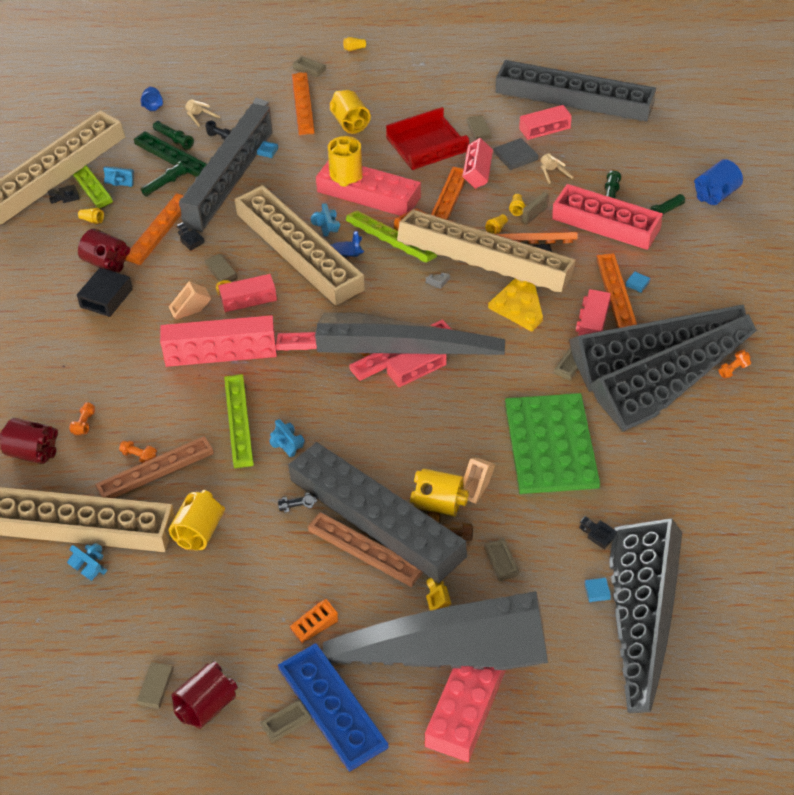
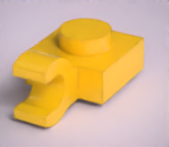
M432 578L427 579L430 593L426 595L430 611L449 607L452 603L443 580L438 583Z

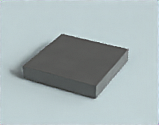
M522 138L494 148V153L510 170L534 162L539 157Z

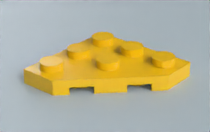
M515 278L488 303L489 309L530 331H533L543 321L536 286L527 281H519Z

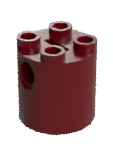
M98 229L88 230L82 236L78 245V255L81 260L98 268L113 272H121L123 270L126 257L130 253V247L123 240Z
M12 418L0 433L1 451L6 456L37 464H45L49 458H54L56 455L55 442L58 436V429L33 421Z
M213 661L211 664L207 663L204 665L203 668L171 694L174 714L183 724L201 729L236 698L235 690L238 689L237 684L233 679H227L217 662Z

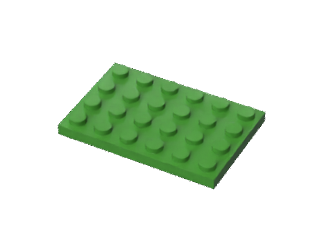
M581 393L505 398V409L519 494L600 489V480Z

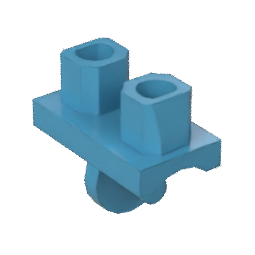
M103 167L105 174L104 183L112 184L113 186L132 187L134 185L133 169Z
M322 203V211L315 212L310 220L313 225L321 227L323 236L328 237L330 232H338L340 223L335 220L336 210L328 209L327 204Z
M280 419L275 420L276 427L270 434V445L274 448H283L289 457L295 456L296 450L303 448L305 439L302 435L294 436L295 429L291 423L284 424Z
M98 543L91 546L87 544L85 546L86 554L74 545L70 547L69 550L73 554L67 563L77 571L84 562L88 563L81 571V574L92 581L99 572L103 575L107 572V569L95 561L96 559L102 560L104 557L101 554V545Z

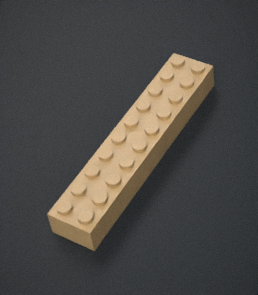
M100 110L0 179V225L124 139L125 134L121 122Z
M263 185L235 199L237 215L335 306L365 291L364 275Z
M412 210L399 223L397 241L403 242L405 245H413L421 250L435 252V254L440 256L444 255L456 261L467 262L471 266L483 267L487 271H495L503 276H511L519 281H527L538 287L543 286L554 292H562L572 279L576 259L416 210Z
M0 487V535L89 545L98 543L101 546L166 552L170 539L168 529L175 518L172 504Z

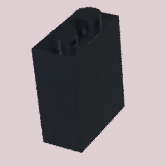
M99 268L77 293L80 308L111 317L133 290L130 277Z

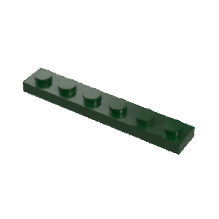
M146 131L134 138L135 145L176 166L177 162H182L187 169V173L198 177L207 165Z

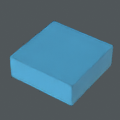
M263 141L257 150V155L273 158L278 150V144Z
M634 271L626 281V287L642 293L650 283V278Z
M606 578L585 580L584 585L589 602L610 600L611 594Z

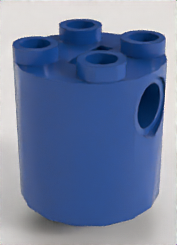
M724 159L697 177L694 183L698 200L700 202L705 201L710 205H717L739 189L743 184V175L739 167L734 162Z

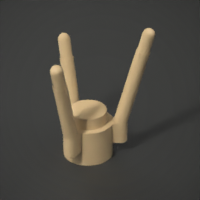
M193 99L186 103L187 115L192 118L198 127H200V124L194 115L200 114L201 111L220 119L219 115L203 108H209V104Z
M550 153L545 154L541 158L542 166L540 168L543 170L548 184H551V180L547 170H554L556 167L569 178L574 179L563 168L566 164L553 157Z

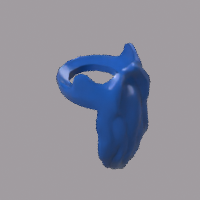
M150 86L144 90L140 100L142 107L149 111H156L160 106H163V98L156 88Z
M358 231L353 232L352 242L346 241L331 244L343 257H357L364 253V250L359 245L362 237L359 236Z

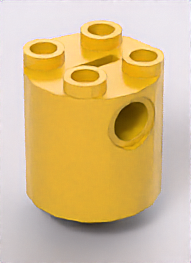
M351 90L336 91L330 102V112L343 130L350 134L363 131L368 126L371 115L358 95Z
M340 136L331 140L328 144L329 174L331 179L342 187L361 180L363 173L361 143L359 140L349 136Z
M425 468L421 471H416L414 482L417 483L416 490L412 491L410 503H413L414 507L455 517L460 505L466 506L469 490L463 489V476ZM429 486H432V492L429 495H427V488Z
M203 490L201 493H189L168 529L169 535L184 549L203 550L206 548L225 512V507L217 502L208 491Z

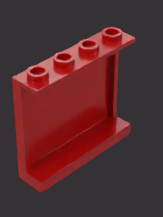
M443 107L386 125L387 140L411 170L466 153L468 149L469 137L467 135L460 136L444 117Z

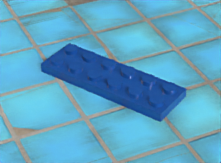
M316 643L278 664L279 671L301 700L349 772L389 748L388 742Z

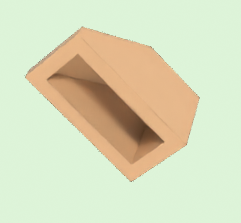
M189 281L171 303L169 309L174 319H180L201 312L209 303L211 297L206 287Z
M478 457L470 458L464 476L463 489L469 490L468 501L477 504L490 482L496 464Z

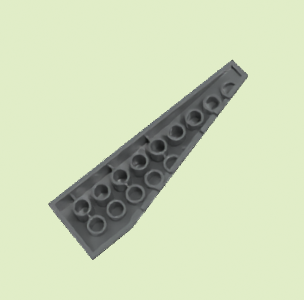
M743 304L580 335L570 339L569 342L573 359L588 391L591 392L592 389L589 384L598 378L746 315Z
M323 313L317 323L315 333L317 352L505 355V339L363 313Z
M749 314L600 377L589 385L597 402L622 431H626L660 414L659 411L667 408L689 387L694 385L715 365L734 351L736 347L754 334L757 329Z
M672 518L614 527L617 531V536L612 540L609 564L610 568L614 569L611 581L615 592L613 597L617 608L615 613L618 638L621 642L620 654L624 665L622 671L626 681L624 687L629 714L651 712L664 662L673 613L682 531Z
M536 591L418 613L363 628L323 642V653L330 663L351 664L353 661L371 665L372 662H380L391 666L394 663H403L404 666L440 668L441 665H450L452 668L460 669L461 666H473L474 669L483 670L484 667H494L495 670H508L548 663L542 614Z

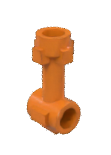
M745 349L734 354L736 360L729 365L727 363L721 365V368L718 370L720 376L730 378L733 376L732 372L737 367L745 368L752 363L749 353Z
M86 402L80 408L81 416L78 422H71L69 427L70 433L74 435L88 433L89 425L86 422L88 417L95 413V406Z
M122 441L119 447V451L125 456L128 454L139 456L141 463L157 456L155 448L147 446L143 450L135 447L132 441Z

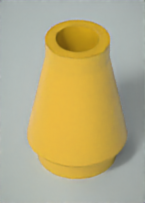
M354 37L344 38V50L350 52L366 48V40Z
M514 194L509 211L514 216H520L523 214V208L526 206L522 195Z
M100 208L80 209L78 217L93 224H99L104 220V212Z
M501 214L488 220L485 225L486 232L499 234L508 222V218Z

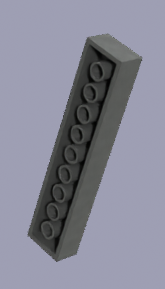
M505 60L496 76L495 93L639 121H648L655 102L656 88Z
M251 104L228 137L225 138L223 144L218 147L214 156L210 158L206 167L203 168L200 175L196 177L194 183L188 188L186 194L180 199L181 219L188 229L203 232L257 156V150L262 142H267L272 135L270 107Z
M318 442L314 443L288 464L292 482L305 491L317 496L319 501L436 582L440 583L467 558L466 541Z

